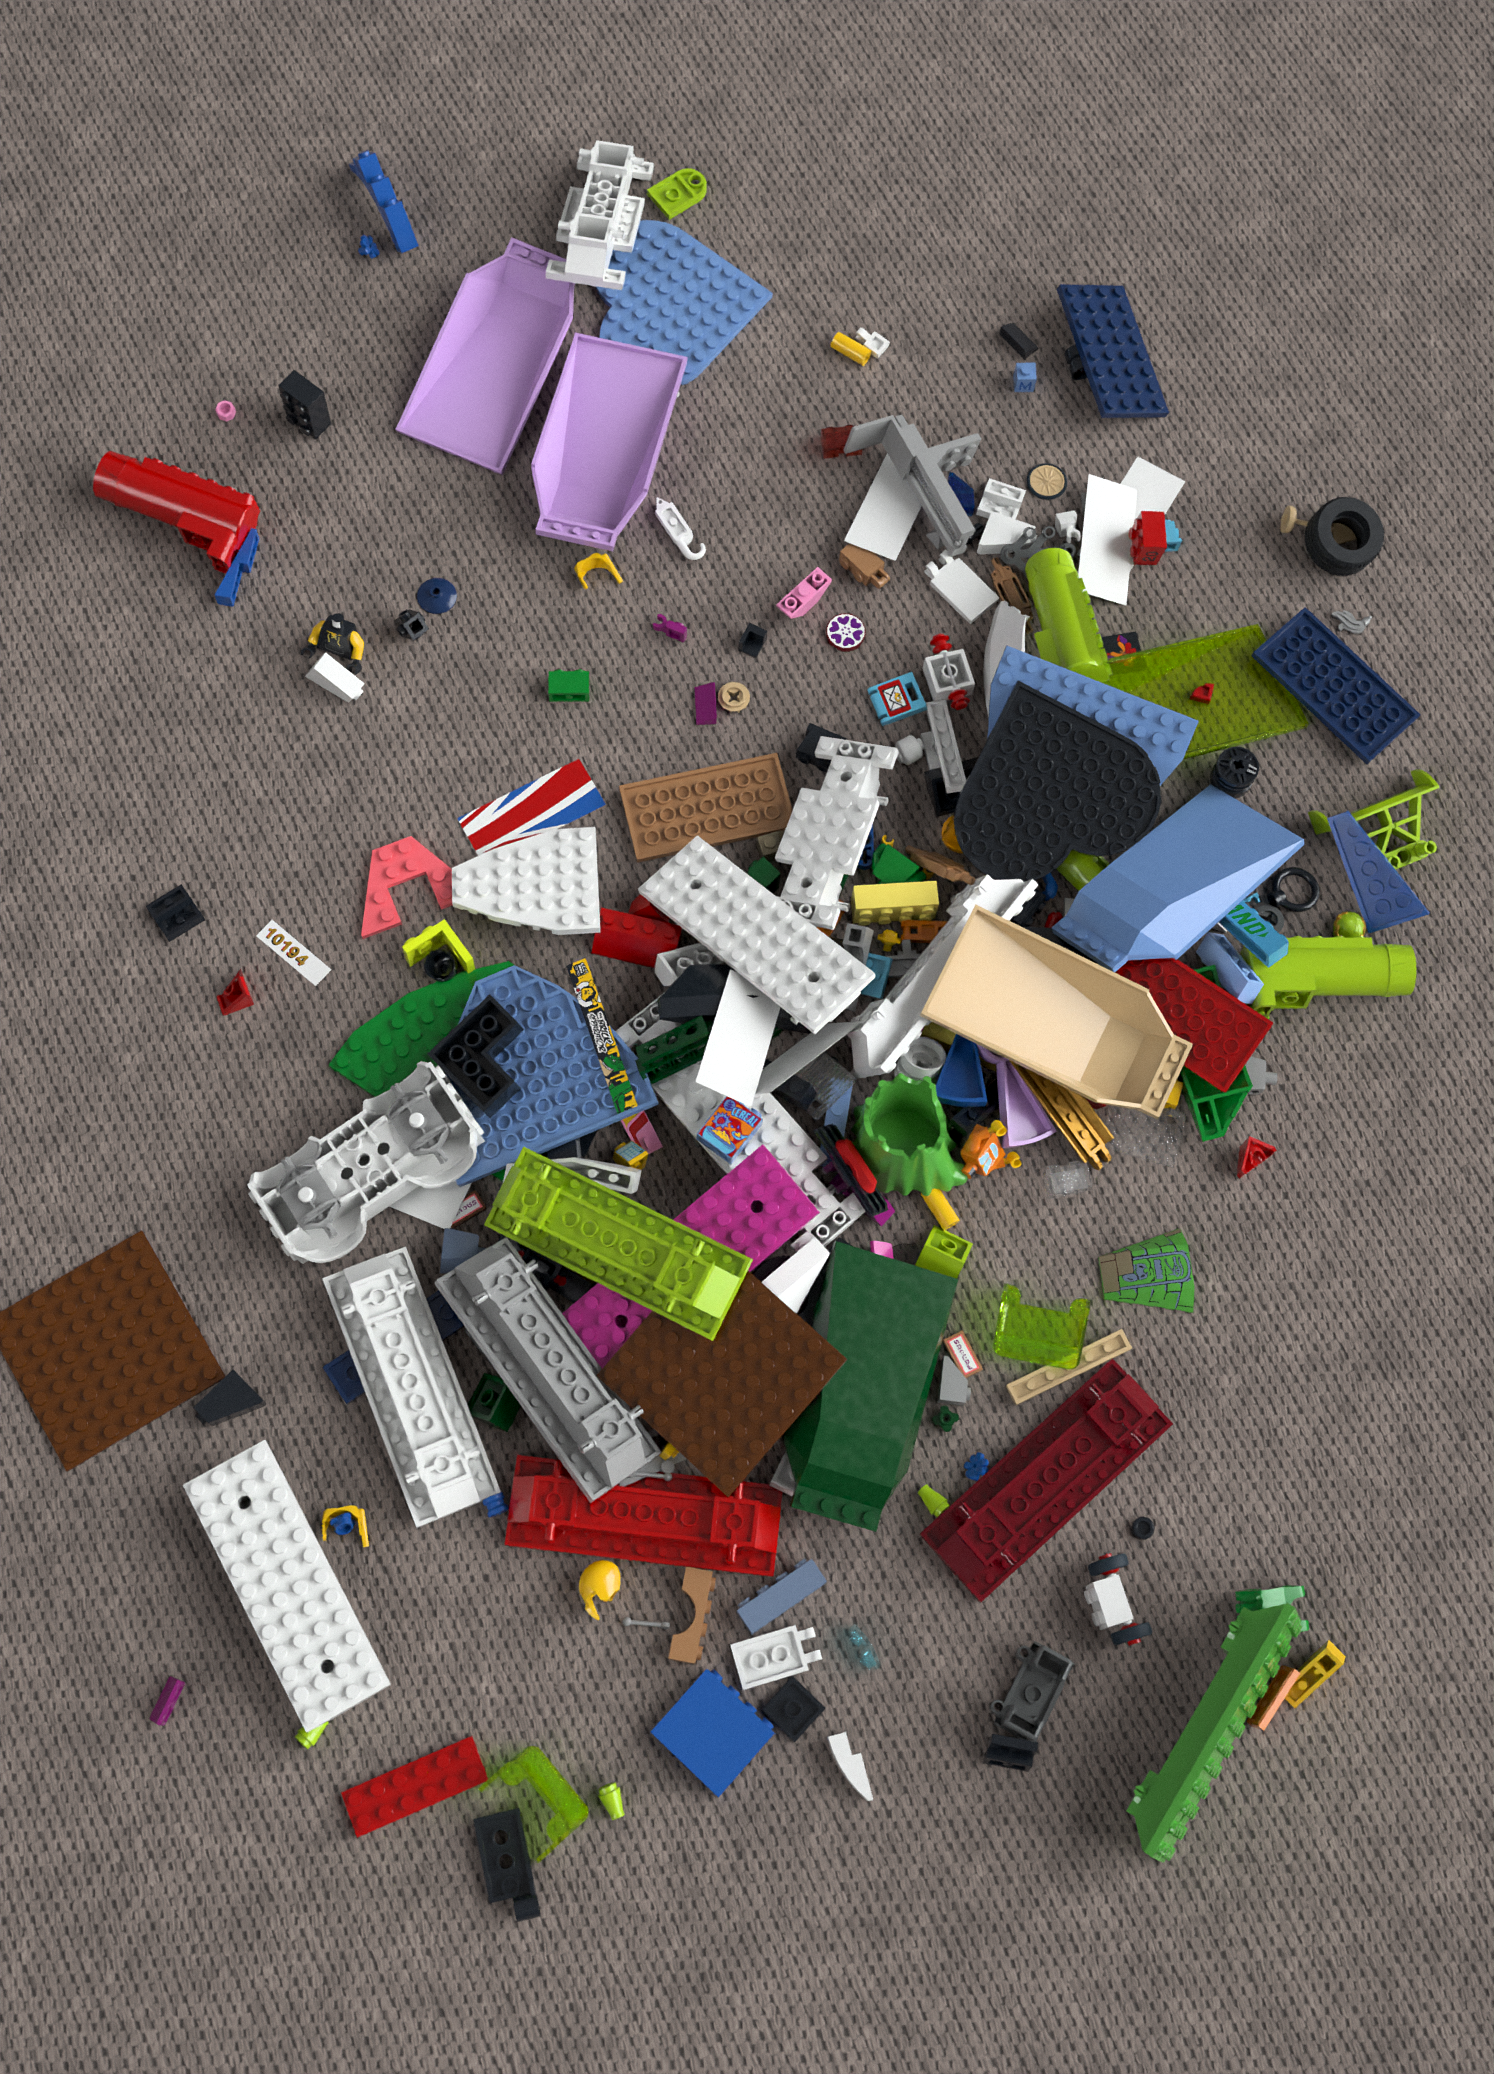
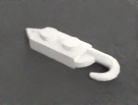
M657 497L655 515L675 545L677 544L683 555L690 560L702 558L706 552L705 545L701 543V551L696 554L692 553L687 547L693 539L691 529L672 502L668 503Z

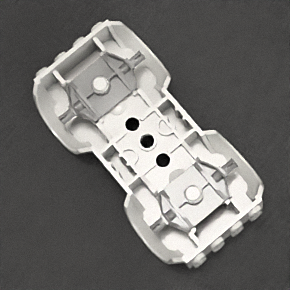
M420 1061L416 1064L417 1068L402 1082L394 1084L395 1086L392 1085L390 1090L379 1096L364 1100L362 1112L321 1139L310 1136L302 1148L290 1157H285V1160L282 1159L281 1163L268 1170L255 1172L251 1175L250 1181L247 1184L251 1190L248 1194L255 1204L258 1203L261 1207L259 1210L265 1221H269L272 1225L270 1230L277 1239L279 1238L282 1241L281 1247L287 1256H291L294 1261L298 1260L302 1264L307 1261L324 1263L339 1259L352 1251L362 1241L369 1219L418 1186L432 1189L448 1185L459 1179L473 1165L476 1159L477 1147L485 1142L481 1136L484 1134V1131L476 1122L472 1113L461 1100L462 1098L439 1065L434 1067L431 1062ZM382 1143H387L390 1146L389 1152L385 1155L378 1153V1147ZM368 1155L370 1157L369 1163L361 1166L359 1164L360 1158ZM345 1168L353 1170V1175L348 1180L341 1177V1172Z

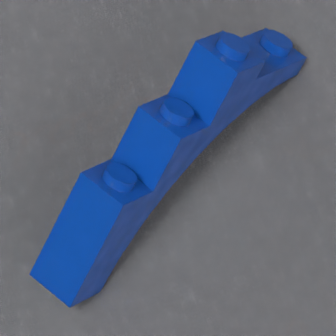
M368 150L358 153V156L353 158V162L349 163L350 169L360 178L373 198L392 237L396 250L404 253L418 247L419 245L402 201L397 200L389 177L384 176L376 154Z

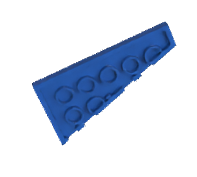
M1349 811L1327 818L1368 933L1430 914Z

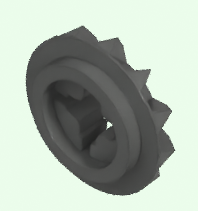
M1262 905L1255 909L1263 919L1271 915L1270 923L1278 933L1282 930L1284 917L1279 909L1271 905Z

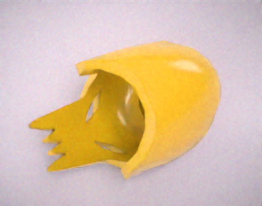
M598 1560L589 1564L584 1569L579 1581V1593L585 1602V1610L593 1618L600 1620L592 1598L597 1594L600 1600L612 1601L615 1594L620 1590L618 1566L612 1561Z

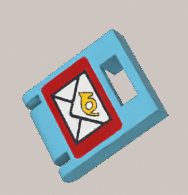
M912 672L867 689L868 694L871 695L870 699L877 716L881 719L882 726L927 710L926 703ZM913 687L918 698L917 700L911 701L907 692L908 688Z

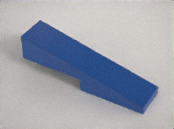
M251 528L215 593L217 604L234 606L242 572L251 573L259 542L257 529Z

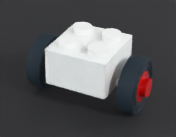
M1109 1553L1100 1556L1099 1561L1088 1565L1091 1576H1109L1085 1586L1086 1591H1084L1087 1603L1092 1605L1094 1613L1091 1615L1094 1625L1099 1626L1100 1630L1124 1623L1126 1626H1123L1120 1631L1112 1633L1111 1638L1114 1645L1127 1642L1128 1646L1141 1642L1140 1638L1151 1635L1152 1629L1149 1622L1142 1624L1132 1623L1134 1618L1119 1574H1114L1120 1568L1129 1565L1125 1553L1115 1556Z

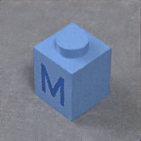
M1016 363L1013 374L1014 392H1034L1037 380L1035 363Z

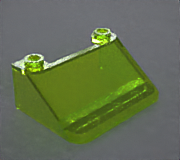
M1004 1283L993 1342L995 1353L1002 1357L1070 1370L1076 1368L1081 1359L1090 1311V1299H1075L1070 1305L1069 1313L1021 1304L1020 1290L1014 1285Z

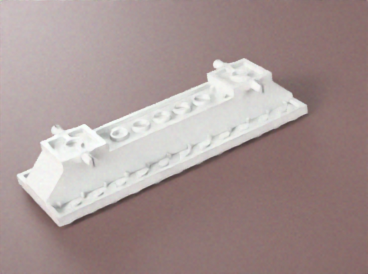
M698 835L638 888L639 893L677 924L675 925L681 926L682 929L686 930L792 1016L790 1019L795 1025L800 1022L814 1034L825 1024L832 1022L861 994V990L875 978V973Z
M987 874L976 878L973 885L967 884L960 893L951 897L952 904L946 911L952 917L886 998L871 1002L860 1015L851 1019V1022H861V1024L846 1034L852 1041L854 1068L849 1074L853 1078L859 1079L890 1073L896 1067L895 1062L897 1059L903 1057L909 1051V1044L921 1036L922 1028L932 1022L920 1016L975 904L1010 921L1013 916H1017L1022 911L1023 903L1029 901L1034 896V890L1038 884L1033 879L1025 882L1021 879L993 880Z
M403 1247L393 1252L382 1254L322 1278L416 1528L480 1503L492 1495L501 1493L407 1248Z
M266 1440L183 1485L306 1733L391 1685Z

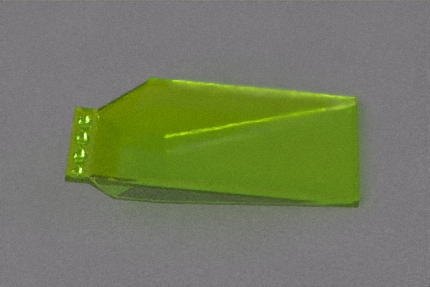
M1259 624L1113 657L1105 663H1109L1113 675H1110V680L1103 682L1104 684L1199 721L1183 760L1304 729L1309 725L1296 698L1251 656L1255 650L1267 641ZM1206 683L1214 684L1209 704L1190 699L1192 692L1199 686Z

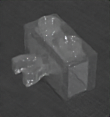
M1073 1161L1063 1167L1051 1165L1042 1174L1048 1199L1089 1192L1093 1187L1087 1162Z

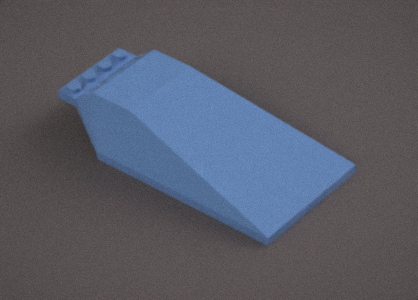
M1210 784L1086 884L1078 892L1067 915L1052 927V931L1083 954L1114 973L1128 960L1173 958L1177 960L1304 845V839Z

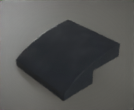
M182 884L146 905L147 910L169 942L205 921L202 913Z
M992 1734L985 1751L983 1764L1029 1772L1032 1767L1033 1757L1037 1753L1038 1742Z

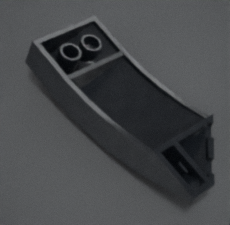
M728 964L689 965L668 987L669 989L658 998L659 1019L684 1024L702 1015L704 1022L711 1019L714 1024L730 970H735ZM746 995L751 998L759 997L757 995ZM780 1007L774 1028L807 1034L811 1033L800 1022L795 1025L790 1019L792 1016Z

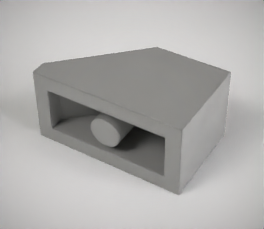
M944 1356L941 1361L937 1403L964 1406L966 1401L970 1400L971 1388L967 1387L968 1380L948 1356Z

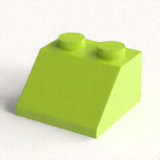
M934 1225L915 1265L957 1279L973 1243L946 1230L943 1231V1229Z

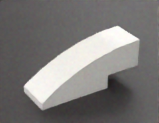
M846 1732L827 1737L833 1757L847 1781L866 1801L873 1800L861 1753L852 1755Z

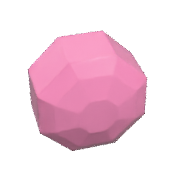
M225 400L218 403L215 409L218 418L226 422L233 419L236 414L232 402Z

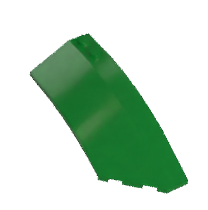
M1215 965L1194 970L1221 988ZM1246 1066L1242 1068L1226 1093L1220 1091L1186 1067H1182L1178 1080L1183 1082L1182 1092L1202 1142L1223 1137L1228 1130L1227 1128L1253 1086Z

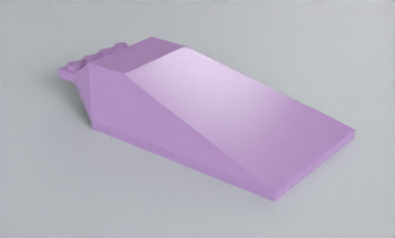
M511 237L504 255L471 273H466L396 427L397 432L502 475L573 319L575 283L546 278L549 260L566 262V259Z
M575 333L531 463L540 513L536 535L608 551L614 550L618 535L622 532L648 493L688 357Z

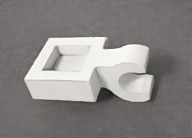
M860 327L856 332L855 340L872 350L871 355L877 359L889 346L890 342L875 331L870 335L865 329Z

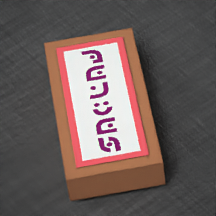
M963 1330L943 1340L951 1359L965 1378L983 1370Z

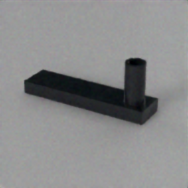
M997 1079L985 1089L987 1096L986 1106L964 1107L949 1122L954 1127L950 1138L955 1143H960L963 1137H966L973 1131L976 1124L982 1123L999 1107Z

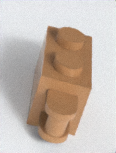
M850 543L840 551L839 562L841 566L846 570L849 569L858 582H862L866 586L872 583L876 588L880 589L890 581L889 575L884 571L885 562L874 552Z

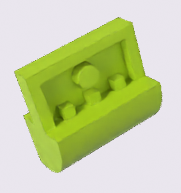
M1071 850L1067 858L1056 869L1080 891L1110 863L1102 856H1090Z

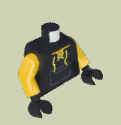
M340 613L329 615L326 621L322 620L316 624L308 639L309 644L301 650V655L306 650H309L310 659L316 653L314 646L317 645V648L351 661L353 660L346 669L352 672L354 667L355 675L360 673L362 666L359 660L362 659L364 641L358 634L356 625L344 620V616Z

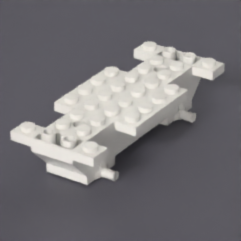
M596 140L595 146L591 150L581 148L579 150L577 169L589 172L584 189L570 187L563 214L558 223L556 241L569 243L566 262L549 260L546 278L622 290L626 271L608 269L613 250L632 253L645 198L628 196L632 178L651 181L654 163L645 162L644 158L635 157L633 146Z
M820 737L815 750L816 758L832 760L820 791L801 788L775 856L777 862L792 865L782 894L778 898L815 927L834 930L840 910L848 912L850 909V903L839 902V895L842 890L840 883L844 874L854 875L879 805L887 806L888 797L877 796L880 786L879 768L893 769L899 753L895 747Z

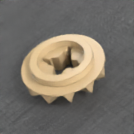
M730 682L723 685L719 690L718 703L730 713L733 711L739 713L742 709H746L750 702V693L741 683ZM730 695H732V696L738 695V697H737V700H738V701L733 700V701L731 702V701H730Z

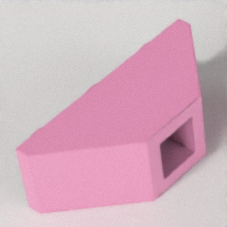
M817 567L776 606L790 619L801 617L819 601L832 582V579Z

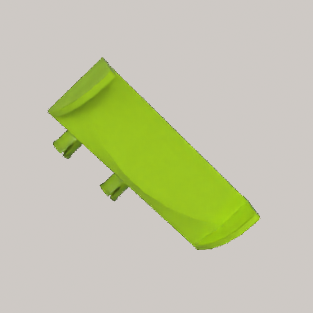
M1421 769L1411 771L1415 787L1350 812L1356 821L1375 813L1377 814L1381 828L1368 832L1367 835L1372 837L1379 834L1376 846L1395 870L1421 860L1429 854L1435 853L1437 849L1435 842L1420 840L1421 796L1440 787L1433 777ZM1409 800L1408 817L1392 823L1388 808ZM1317 810L1308 812L1316 835L1331 831L1327 817ZM1408 822V832L1398 827ZM1391 834L1407 843L1385 852ZM1398 853L1401 855V861L1400 858L1397 856Z

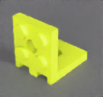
M445 919L434 926H428L422 931V934L416 938L408 939L402 946L405 959L410 967L424 959L432 950L439 949L446 944L468 974L475 970L473 957Z

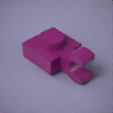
M658 614L657 620L662 623H653V629L666 633V636L684 643L687 637V627L680 622L670 620L667 622L664 615Z

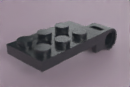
M520 1808L473 1819L489 1903L513 1898L517 1922L541 1917ZM499 1830H504L508 1835L507 1842L502 1845L496 1843L494 1838ZM504 1854L510 1855L513 1860L511 1867L507 1869L502 1868L499 1864V1859Z

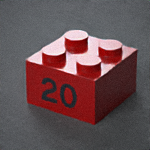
M1141 511L1138 518H1135L1134 525L1129 529V539H1132L1130 556L1133 557V565H1157L1165 552L1167 540L1164 512Z

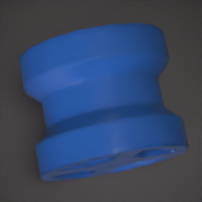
M503 1492L482 1500L483 1505L487 1506L488 1518L509 1510V1506L503 1500L505 1497Z

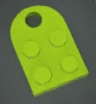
M681 169L647 189V195L670 220L705 197L707 182L699 171ZM698 180L700 183L692 184L691 181Z

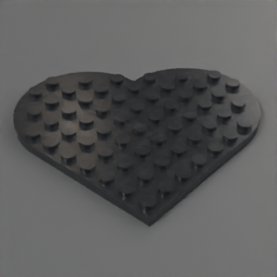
M1017 681L957 799L954 812L956 839L964 856L981 873L988 874L995 880L1021 879L1023 882L1031 879L1036 880L1060 866L1071 850L1090 856H1107L1125 851L1144 838L1155 823L1161 805L1162 796L1159 774L1148 754L1136 742L1038 690Z

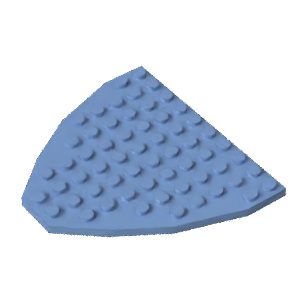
M1006 645L991 682L987 739L1016 682L1020 681L1136 742L1148 754L1154 767L1156 766L1161 786L1183 760L1199 721Z
M515 965L475 982L459 1023L490 994L521 1025L524 1030L493 1059L521 1089L489 1118L446 1074L450 1083L462 1098L461 1100L484 1131V1134L481 1136L485 1142L477 1147L476 1159L473 1165L464 1175L456 1180L459 1187L503 1170L508 1163H515L523 1146L541 1154L659 1104L648 1074L645 1073L647 1078L644 1080L639 1074L635 1060L638 1059L637 1056L610 1026L638 1105L622 1113H617L578 999L560 986Z

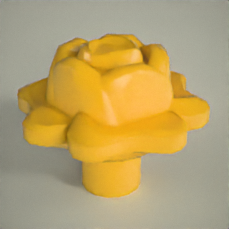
M886 929L877 936V939L884 944V951L890 952L893 945L901 943L898 934L892 930Z

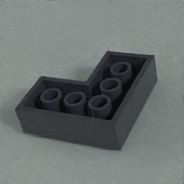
M489 994L428 1055L491 1118L521 1089L493 1059L524 1029Z

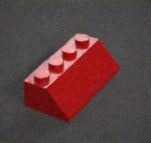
M601 907V933H595L591 954L655 968L657 954L679 948L682 927Z

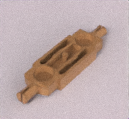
M998 557L993 558L991 562L995 570L991 573V577L1000 600H1006L1010 607L1014 606L1021 611L1022 615L1029 616L1025 624V633L1029 634V631L1032 633L1034 630L1029 622L1033 619L1031 604L1016 573L1012 572L1010 566H1002ZM1013 581L1016 582L1026 604L1023 603ZM998 587H1000V588L1002 589V591H1003V593H1004L1005 600H1004V598H1003V596H1002V594H1001V592H1000V590H999Z
M911 845L906 847L905 852L911 855L910 860L917 865L953 882L963 881L969 885L975 883V877L970 876L969 871L965 870L963 865L936 852L916 849Z

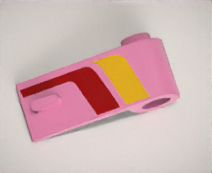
M645 1111L620 1120L629 1139L645 1149L648 1154L663 1147Z

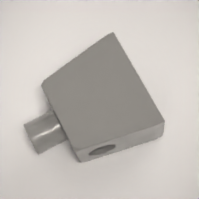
M1251 1056L1245 1064L1253 1085L1247 1095H1258L1265 1090V1084L1276 1085L1277 1073L1266 1072V1061Z

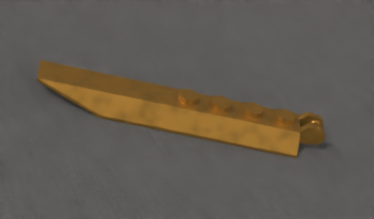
M1010 1061L1084 1163L1088 1160L1092 1167L1099 1171L1103 1165L1095 1153L1097 1152L1101 1159L1108 1163L1112 1157L1104 1145L1114 1139V1137L1086 1098Z

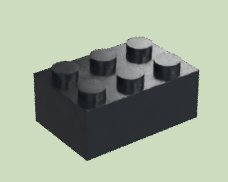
M293 370L278 385L286 419L290 424L299 426L306 436H312L314 439H317L331 425L324 391L296 370Z

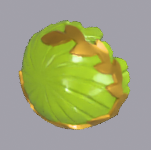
M1352 911L1338 914L1333 923V936H1343L1344 938L1364 936L1366 931L1364 919Z

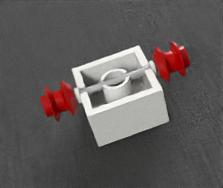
M937 634L933 636L930 645L935 646L932 652L939 655L925 658L923 672L933 701L951 700L953 701L950 705L951 708L962 710L970 702V699L964 696L972 695L975 682L964 649L948 652L952 647L950 643H947L949 636Z

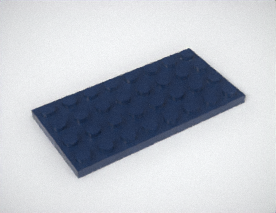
M1060 284L1056 290L1101 418L1166 417L1169 411L1124 286Z
M1306 607L1251 655L1366 765L1421 715Z

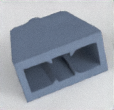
M445 1228L440 1273H449L458 1265L485 1250L486 1248L478 1247L479 1236Z

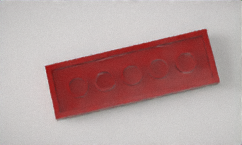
M470 1736L343 1791L341 1795L358 1838L487 1782L489 1779L473 1736Z

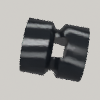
M1076 344L1070 346L1064 352V357L1067 364H1069L1071 377L1076 381L1086 379L1087 375Z

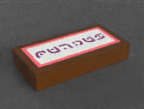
M476 1190L465 1196L450 1229H455L487 1210Z

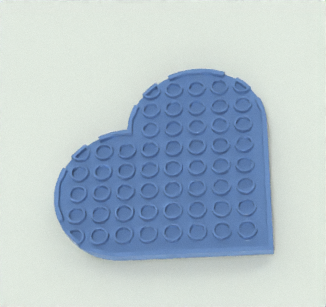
M642 220L639 223L632 253L612 251L608 269L626 271L622 290L596 286L599 296L610 307L600 328V338L688 357L681 381L683 386L704 371L772 298L773 293L680 228L661 221Z

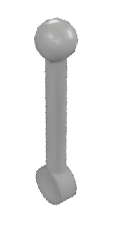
M636 1471L628 1477L642 1476L662 1478L665 1481H670L672 1474L669 1472L657 1474Z
M629 1617L623 1619L625 1626L632 1624L661 1627L663 1629L670 1628V1623L631 1620Z

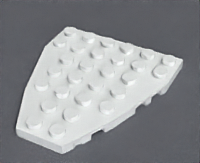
M596 828L553 829L492 849L453 867V907L468 910L469 913L475 915L477 913L487 915L488 919L519 927H521V924L533 926V930L540 931V928L552 930V934L556 935L601 933Z

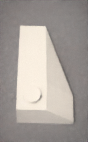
M814 1237L764 1279L762 1283L797 1314L830 1253Z

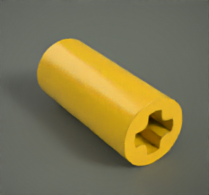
M841 332L836 333L830 345L834 350L862 366L867 363L872 353V350Z
M932 1189L929 1196H924L921 1193L922 1198L943 1231L960 1221L940 1189Z

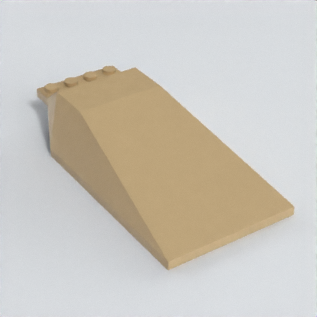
M976 904L920 1016L1095 1103L1139 1110L1155 1119L1160 1117L1193 1045L1173 1034L1149 993V989Z

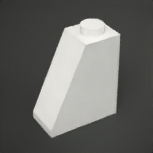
M991 511L977 553L999 554L1005 545L1014 544L1023 534V530L1026 527L1035 529L1036 526ZM1031 529L1026 533L1028 537L1032 535ZM1037 535L1033 539H1028L1021 549H1028L1036 540Z
M327 653L323 654L305 676L348 703L352 699L357 700L363 693L361 688L365 684Z

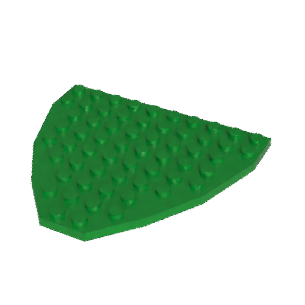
M507 961L477 968L469 974L467 971L460 972L450 981H437L406 994L356 1029L329 1063V1067L374 1097L390 1090L392 1085L395 1086L394 1084L406 1079L417 1068L416 1064L420 1061L431 1062L434 1067H437V1063L428 1053L458 1025L475 982L514 966V964ZM506 1168L491 1175L503 1182Z

